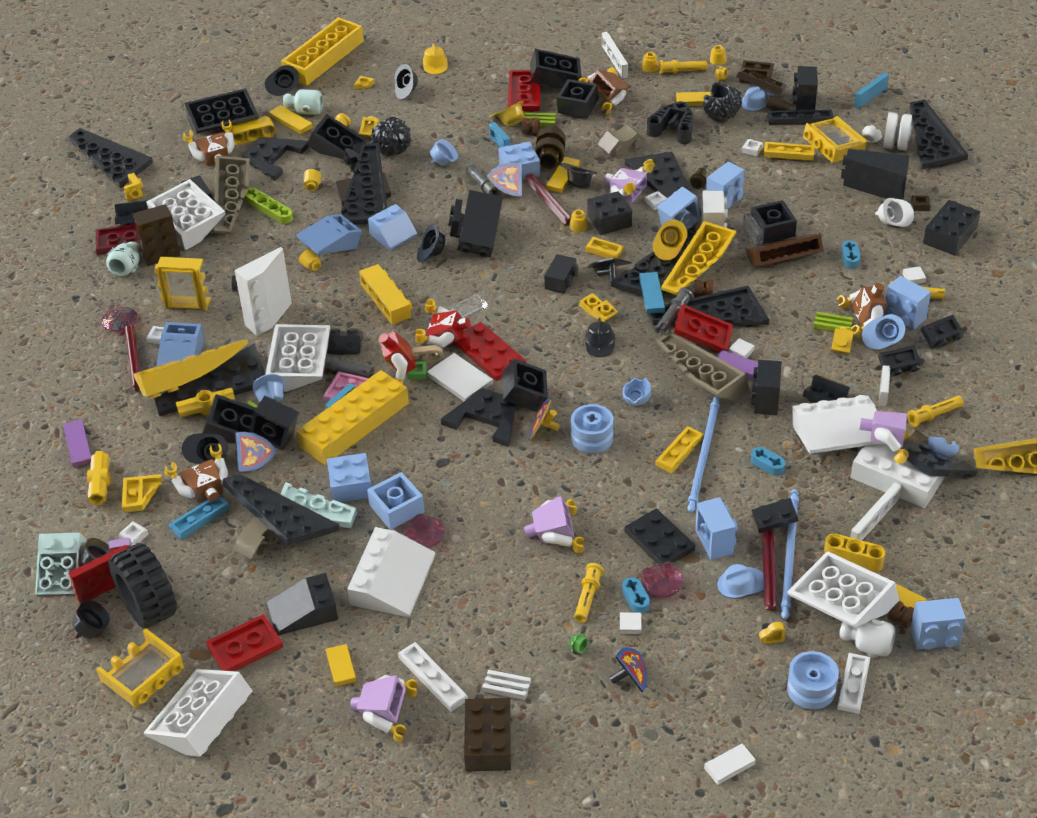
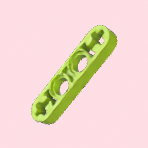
M251 187L247 189L244 197L245 202L282 224L290 223L293 220L290 208L256 188Z

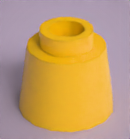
M716 45L711 50L710 62L714 65H723L727 62L725 49L721 45Z
M647 52L643 56L641 67L643 71L651 73L658 70V59L655 53Z
M314 169L306 170L303 174L304 187L309 191H314L319 187L322 174Z
M575 210L571 214L569 227L572 231L584 232L588 229L587 215L584 211Z
M307 249L300 255L299 263L308 270L317 271L321 267V259L312 249Z

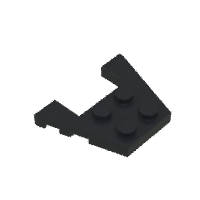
M259 137L242 154V158H249V164L255 169L259 168L264 175H269L271 180L276 181L283 174V169L273 164L287 150L302 154L309 147L306 145L308 141Z
M482 388L442 417L441 425L457 430L465 417L498 427L492 436V441L508 447L510 445V436L512 434V425L517 405L504 401L503 394Z
M915 430L904 443L903 448L901 447V449L908 451L909 456L906 461L929 476L949 477L950 473H953L957 477H963L964 474L975 477L978 469L965 461L953 464L947 460V456L931 450V446L928 444V437L918 430Z

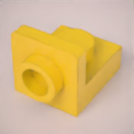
M373 116L363 117L359 135L371 138L372 128L380 122L379 119Z

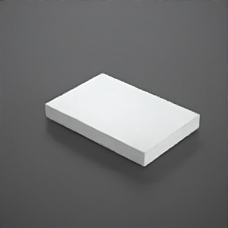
M455 353L427 371L429 378L462 401H466L482 388L487 389L493 384L492 378Z

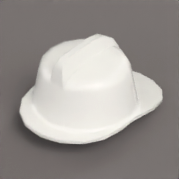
M887 198L880 205L878 211L875 212V215H878L880 221L885 225L907 227L914 219L911 205L907 201Z

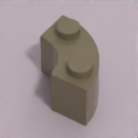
M625 124L615 132L607 131L598 142V145L613 156H623L640 148L646 139Z
M255 517L236 536L233 550L250 559H263L269 548L281 540Z

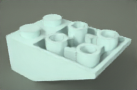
M81 533L39 534L35 595L75 594L68 573L83 566L80 562V557L86 544V538Z

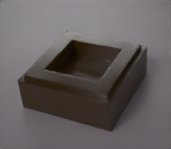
M912 195L911 205L913 211H930L929 196Z

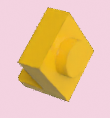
M134 173L128 174L130 185L124 186L127 201L143 197L141 179H137Z
M846 327L835 328L831 351L850 354L854 331Z

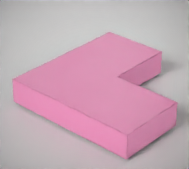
M338 372L323 395V399L328 402L349 383L355 385L356 388L368 380V378Z

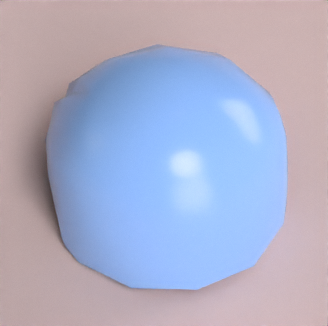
M634 378L623 387V398L632 406L644 405L651 397V384L646 378L643 380Z
M928 438L931 450L947 456V459L954 457L959 452V445H956L955 441L948 445L945 438Z

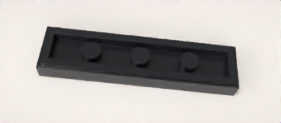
M832 109L768 111L767 113L769 125L812 124L834 118Z

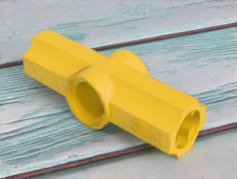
M232 388L213 393L209 390H202L194 398L176 402L179 417L182 418L197 413L208 415L215 394L235 400Z
M96 451L92 455L91 469L87 471L88 501L95 506L102 505L106 501L107 486H110L111 482L109 454L103 451Z

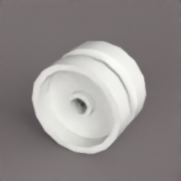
M888 113L884 149H892L895 139H897V149L907 151L912 130V115L903 114L901 123L897 124L898 114Z

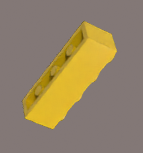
M377 264L359 271L362 287L392 325L411 318L412 304L410 300L404 297L402 290L396 287L394 280L388 277L385 269L383 270Z

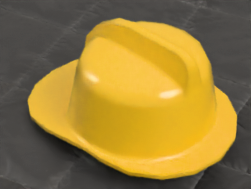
M432 44V47L425 50L423 68L427 73L434 75L445 72L448 62L444 50Z
M518 102L506 110L489 116V118L499 117L507 126L517 125L525 118L521 107L524 102Z
M669 220L661 226L653 241V251L659 259L671 260L677 256L687 238L685 225L678 220Z

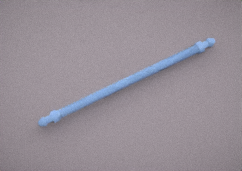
M718 396L713 398V402L710 405L708 423L691 495L688 498L689 505L687 508L690 513L695 510V505H697L699 500V490L717 413L720 409V398Z
M793 489L791 491V500L797 513L799 493L796 489ZM796 522L788 524L783 598L781 603V616L784 620H787L790 616L789 611L792 605L791 596L787 592L792 587Z

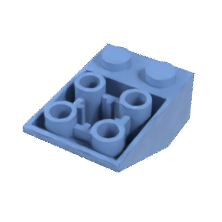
M337 214L326 216L298 233L296 237L303 244L311 248L314 253L321 255L323 253L357 249L362 230L343 215Z
M166 322L161 334L156 366L171 361H183L185 357L191 355H200L205 342L202 324Z

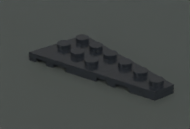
M924 99L910 102L909 109L912 115V124L921 168L927 169L968 160L969 154Z
M79 128L69 135L70 142L119 188H122L129 182L128 174L134 173L137 176L153 163L150 156Z
M379 143L362 144L358 162L354 168V174L345 196L344 206L341 209V215L354 225L368 224V218L387 209Z
M672 151L625 159V165L633 170L644 166L645 161L653 160L655 167H653L652 172L647 173V185L654 192L659 191L666 198H669L675 191L684 187L692 193Z
M687 229L686 241L675 258L662 260L654 252H651L637 262L633 269L623 272L622 277L612 280L611 287L643 296L639 273L657 272L661 287L693 239L696 231ZM661 290L662 297L665 295L667 291Z
M749 285L695 297L686 305L733 325H769V318ZM671 303L664 305L665 312L647 314L653 326H657L670 308ZM677 317L671 325H676Z
M255 343L237 352L233 357L205 375L178 386L179 390L170 393L166 391L161 396L155 397L154 401L159 416L178 411L176 402L194 398L202 390H209L213 393L232 388L234 395L253 390L255 380L266 374Z
M241 474L223 478V486L286 546L339 531L340 524Z

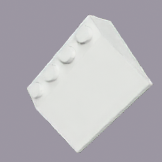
M190 179L147 201L148 209L164 204L167 205L173 218L178 244L185 250L200 243L226 214L218 204Z
M282 247L235 270L244 323L256 336L271 329L292 304Z
M275 324L265 375H280L284 384L283 392L321 380L328 347L330 325Z
M858 395L854 398H838L833 401L822 400L818 403H801L800 405L793 406V428L810 454L882 444L870 440L871 431L859 430L861 418L873 420L874 412L876 411L875 405L869 396Z
M887 444L868 445L861 449L853 461L852 479L883 492H886L896 482L901 485L900 499L924 509L945 478V476H929L908 461H905L902 465L898 464L894 459L897 452H893Z
M375 527L347 589L350 605L410 618L436 555L435 552L396 531Z
M828 551L787 592L789 596L854 628L871 621L873 618L876 619L887 614L899 601L895 582Z
M196 669L145 730L144 735L182 754L200 757L207 751L211 742L220 735L223 727L234 717L239 707L246 702L252 689L240 672Z

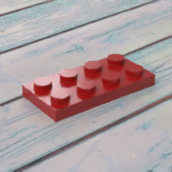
M510 70L508 108L523 101L524 103L521 105L523 111H540V84L531 82L530 70Z
M482 322L464 330L461 339L453 343L496 382L502 379V372L513 358L526 363V360Z

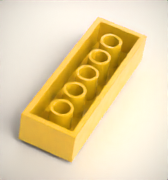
M338 17L281 60V66H293L299 73L298 83L308 86L364 42L363 28L361 25Z
M380 370L296 431L299 447L323 465H327L328 458L339 456L408 405L407 387Z

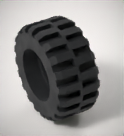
M137 543L111 556L108 565L113 582L128 612L141 628H150L175 614L177 611V601L175 600L172 586L160 562L146 544Z

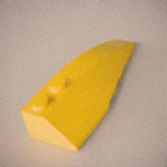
M704 221L661 286V290L678 295L680 288L689 286L723 256L735 237L736 231Z
M240 340L220 346L216 350L204 351L201 355L185 357L183 361H171L134 373L133 375L143 396H149L152 399L161 396L160 392L167 390L170 393L179 390L178 386L195 380L217 368L246 346L248 341Z
M1037 438L974 448L976 468L1037 474Z

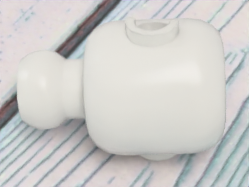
M874 618L856 628L842 622L840 638L845 641L856 640L857 649L867 653L872 658L878 656L885 657L892 651L895 640V627L891 623Z

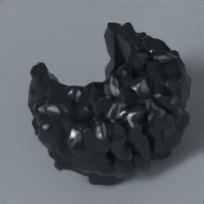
M721 82L712 84L710 96L705 95L703 97L705 114H708L707 116L712 120L727 122L730 118H734L741 108L742 92L729 84H722Z
M392 116L386 118L385 122L381 121L372 128L371 142L379 143L380 154L385 155L387 158L401 154L403 151H406L411 143V129L405 125V121Z

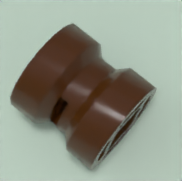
M523 118L522 133L528 134L532 132L533 134H538L540 119Z
M695 280L694 297L713 294V280H707L706 282Z
M898 601L889 611L887 618L893 622L898 621L901 623V626L909 628L914 608L911 606L907 607L903 602Z

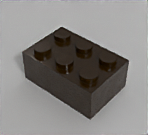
M166 204L132 213L141 253L147 266L158 263L160 257L176 258L181 256L173 218Z
M510 698L465 699V772L511 771Z

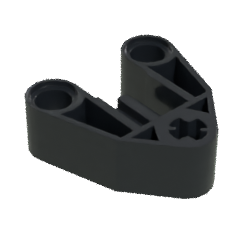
M682 101L663 106L647 118V135L658 137L666 129L667 125L671 126L673 130L678 126V143L689 144L692 141V110L686 102Z

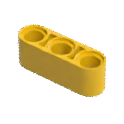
M264 116L259 117V119L232 125L230 132L233 133L234 144L239 145L256 141L259 137H271L275 134L276 129L271 118Z
M830 534L825 539L824 554L828 551L872 572H879L883 569L886 551L882 546L839 534Z

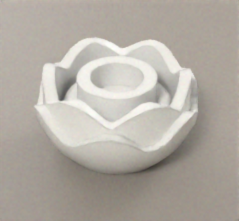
M874 125L866 126L862 130V136L868 143H877L882 138L881 130L876 129Z

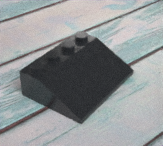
M246 88L184 103L187 119L196 134L222 128V121L224 126H229V120L232 125L259 119Z

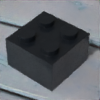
M798 66L797 73L794 72V86L792 88L793 105H796V110H815L818 89L817 67Z
M567 79L557 96L558 113L588 118L598 101V84Z
M619 191L587 199V216L600 235L632 227V209Z
M783 200L751 207L750 225L763 244L796 236L797 220Z
M513 358L502 372L503 400L537 412L548 399L547 371Z
M758 359V367H754L753 378L757 380H753L752 392H756L751 397V406H755L754 414L777 415L782 361Z
M264 395L254 410L249 433L262 436L274 447L283 451L294 434L299 412Z

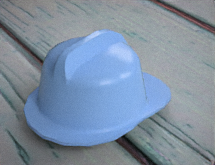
M751 87L746 91L745 97L742 98L741 106L748 111L760 110L766 107L769 96H774V94L766 92V89L762 87Z
M444 139L436 141L430 151L433 158L431 163L436 162L440 166H446L458 159L456 149Z
M885 315L866 324L862 331V340L871 349H883L899 342L903 338L905 323L897 315Z
M267 374L259 377L253 383L254 395L259 402L264 395L275 399L277 402L283 400L284 384L280 375Z
M740 564L732 565L719 578L718 589L722 595L729 598H739L764 590L763 572Z

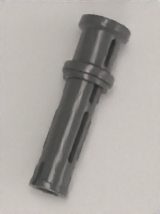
M469 165L472 170L468 167L466 168L467 174L480 185V189L484 193L497 196L501 194V191L475 165Z
M680 288L677 297L671 300L670 308L654 328L657 334L661 331L660 335H664L677 317L681 305H687L689 301H692L694 295L689 289Z
M326 356L324 369L331 370L332 373L341 371L366 378L373 376L371 373H366V371L374 372L373 367L342 361L337 356L334 358Z

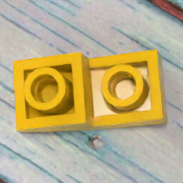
M594 293L579 302V306L596 319L601 318L604 322L618 314V311L607 300L602 302Z

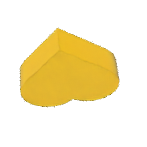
M774 622L768 628L760 631L759 637L763 644H772L785 641L786 631L782 622Z

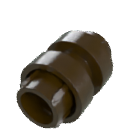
M546 126L537 134L535 152L540 160V165L546 169L555 168L564 159L566 136L557 126Z

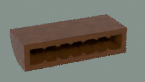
M809 234L746 249L747 257L753 266H763L824 251L821 234Z

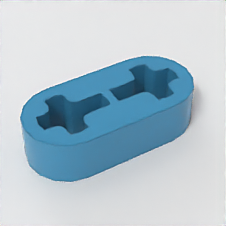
M849 240L843 242L841 254L844 266L850 269L857 268L860 263L857 243Z
M756 447L751 451L752 464L772 475L784 473L785 460L781 456L763 447Z
M630 577L625 579L622 583V593L634 613H646L649 610L650 599L643 585L637 578Z

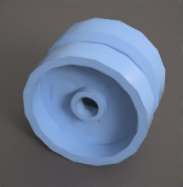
M588 404L577 408L571 415V441L574 447L585 453H599L608 449L613 443L614 417L611 411L598 404Z
M815 651L803 652L794 657L790 663L787 692L790 699L795 704L812 710L821 709L831 704L836 695L839 674L836 663L829 656Z

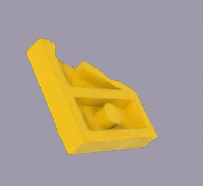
M162 474L123 478V513L143 511L163 482Z

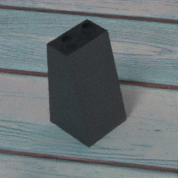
M848 149L847 155L843 156L842 165H846L845 169H842L841 179H844L843 186L885 199L903 200L910 156Z
M469 190L457 250L464 253L478 254L482 257L492 256L502 206V196Z

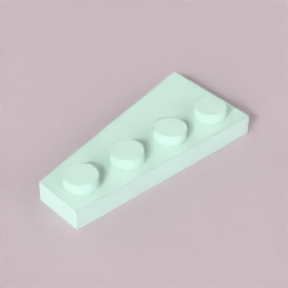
M287 482L281 492V495L340 524L339 527L351 528L357 515L356 508L335 500H326L324 496L319 494L316 496L312 495L306 489L301 487L296 489Z

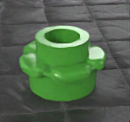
M581 633L573 635L569 642L572 653L582 654L587 648L588 638L584 637Z

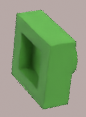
M415 361L417 368L407 373V380H426L427 361Z

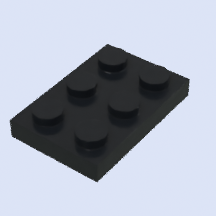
M657 508L625 526V533L661 568L664 566L668 567L695 551L696 545Z

